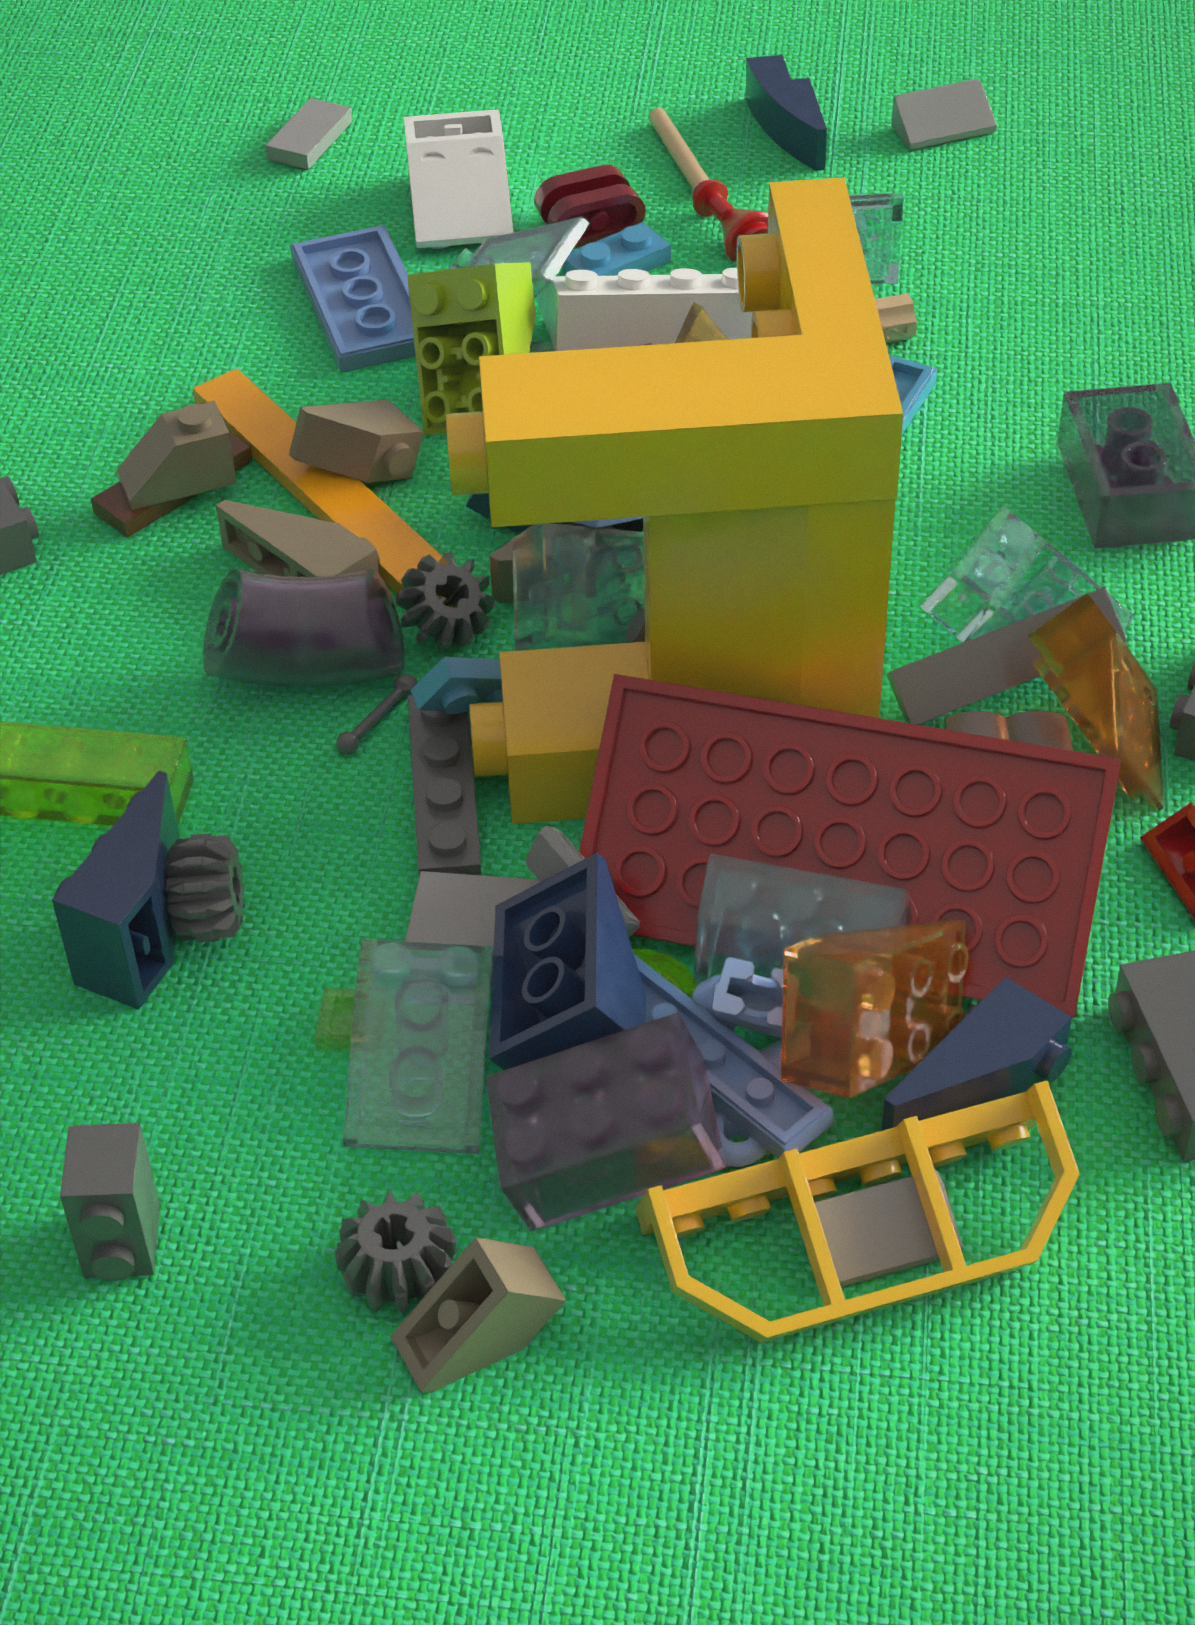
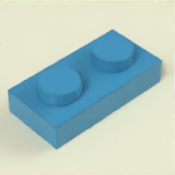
M642 222L563 255L562 273L566 275L567 272L572 270H588L595 272L598 276H618L620 271L626 269H638L648 272L671 262V245Z
M443 657L410 690L418 710L445 711L447 714H460L470 711L469 704L503 702L500 659Z

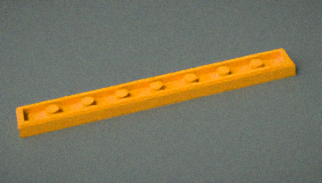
M237 368L193 388L195 403L203 404L215 401L229 433L249 445L252 457L319 520L338 523L359 538H365L372 543L375 549H377L380 559L378 566L379 577L397 594L401 589H405L401 579L406 571L412 568L417 569V564L422 557L430 554L439 562L442 555L360 480L296 461L289 456L296 422Z

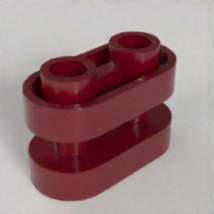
M600 165L550 177L538 187L534 196V205L537 212L548 225L556 240L567 248L582 247L588 243L599 241L623 231L629 226L642 223L646 212L645 205L639 195L630 187L628 180L622 172L613 165Z

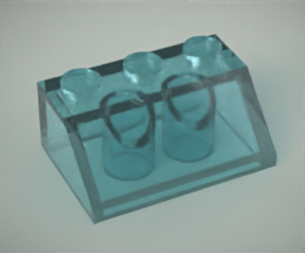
M709 854L697 915L693 989L705 980L715 975H721L725 960L733 957L753 962V974L766 978H771V972L774 968L798 973L803 981L802 991L805 995L803 1010L813 1011L830 996L835 995L847 1001L856 1010L863 1022L886 1026L910 897L906 889Z

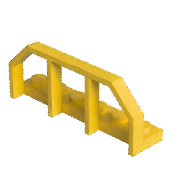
M1048 1081L1034 1084L1026 1092L920 1121H918L917 1116L903 1119L897 1127L798 1153L797 1148L783 1152L777 1160L666 1190H663L662 1185L647 1189L635 1210L643 1236L655 1233L672 1292L763 1343L1029 1267L1038 1261L1080 1173ZM1037 1124L1055 1176L1043 1204L1019 1251L966 1266L934 1168L965 1158L967 1156L965 1147L986 1141L989 1142L992 1151L1021 1144L1031 1138L1028 1130ZM908 1163L944 1272L845 1300L814 1201L835 1194L837 1192L835 1183L860 1176L862 1185L870 1186L896 1178L902 1174L900 1165ZM789 1196L823 1307L768 1321L688 1275L678 1239L705 1229L703 1219L729 1213L731 1222L748 1220L771 1211L769 1201Z

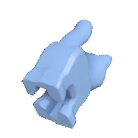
M733 957L725 960L721 975H715L697 985L693 991L692 1000L733 1032L739 1026L761 1034L787 1038L797 1033L803 1014L805 995L802 991L803 981L798 973L774 968L771 972V978H766L753 974V962Z

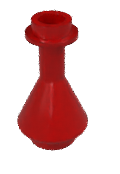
M702 181L695 187L692 193L693 208L700 216L708 217L714 215L721 222L726 255L731 261L736 262L738 236L768 234V213L736 209L726 201L728 190L721 181Z

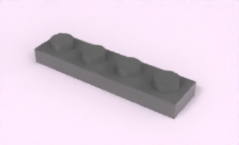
M409 695L408 706L419 875L420 871L482 875L468 711L460 714H447L445 711L418 710L413 696Z

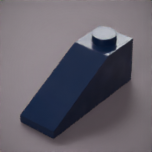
M1005 977L884 1098L881 1131L897 1127L903 1119L917 1116L918 1121L1020 1094L1026 1092L1034 1084L1044 1080L1050 1083L1054 1082L1062 1074L1072 1055V1049L1067 1046L1072 1017Z

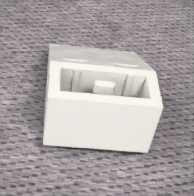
M499 109L404 117L416 247L443 249L451 245L475 243L491 245L499 241L514 240Z

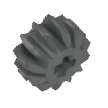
M452 551L444 553L439 562L428 554L421 558L417 564V569L412 568L406 571L401 579L405 589H401L397 594L395 605L407 610L400 619L401 627L417 626L420 629L416 636L417 644L426 642L429 637H434L439 652L446 651L452 641L462 649L469 646L473 641V634H483L487 629L490 619L486 614H489L495 607L496 598L483 593L490 585V576L474 577L471 574L475 566L474 559L467 560L461 567L456 565Z
M211 833L191 835V838L176 839L174 845L170 847L167 853L168 865L164 869L166 875V888L164 891L168 899L167 912L171 914L173 929L184 941L198 940L199 943L219 941V938L234 937L243 923L242 909L245 907L243 898L245 885L242 881V865L239 863L238 849L227 835L212 836Z
M388 1189L383 1204L374 1206L361 1199L357 1209L358 1218L342 1219V1226L339 1230L341 1242L337 1243L338 1249L335 1250L337 1269L344 1276L345 1287L350 1292L352 1298L366 1295L367 1303L371 1306L374 1313L388 1301L395 1302L396 1307L404 1315L408 1308L409 1300L415 1297L422 1300L452 1265L454 1255L457 1253L455 1234L451 1233V1228L447 1227L446 1216L440 1206L425 1208L424 1201L418 1192L404 1203L397 1202V1199Z

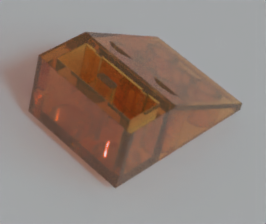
M1086 593L1027 635L1041 654L1032 664L1058 697L1063 707L1084 733L1097 754L1121 759L1118 782L1131 800L1143 794L1155 812H1158L1164 808L1157 690L1116 629L1090 595Z
M956 919L822 934L784 948L781 1081L851 1098L913 1070L966 1017L962 1009L963 976L969 961L968 949L965 945L966 921Z

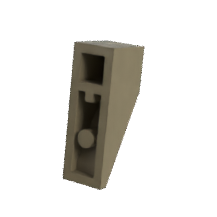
M223 500L216 505L223 548L329 624L334 623L381 592L378 568L380 559L377 549H375L370 541L362 537L359 538L342 525Z

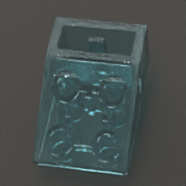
M1003 505L970 540L920 607L964 643L1099 590L1102 587ZM1109 594L1123 631H1125L1135 615ZM1112 648L1046 675L1084 688L1093 678Z
M548 523L539 524L512 538L515 651L627 643L626 633L630 622L639 611L645 609L644 532Z

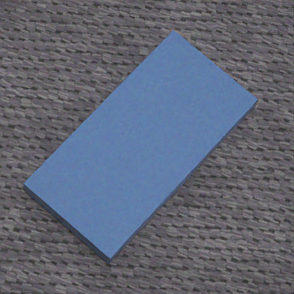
M385 225L290 245L292 261L340 372L416 356L408 273Z

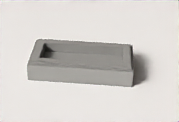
M310 98L266 144L267 160L308 170L351 124V107Z

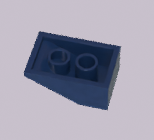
M595 853L495 906L488 1059L541 1098L646 1048V994L607 863L600 854Z

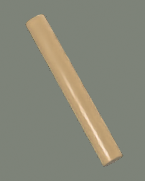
M663 108L653 109L649 114L650 123L694 190L699 183L709 180L708 176Z

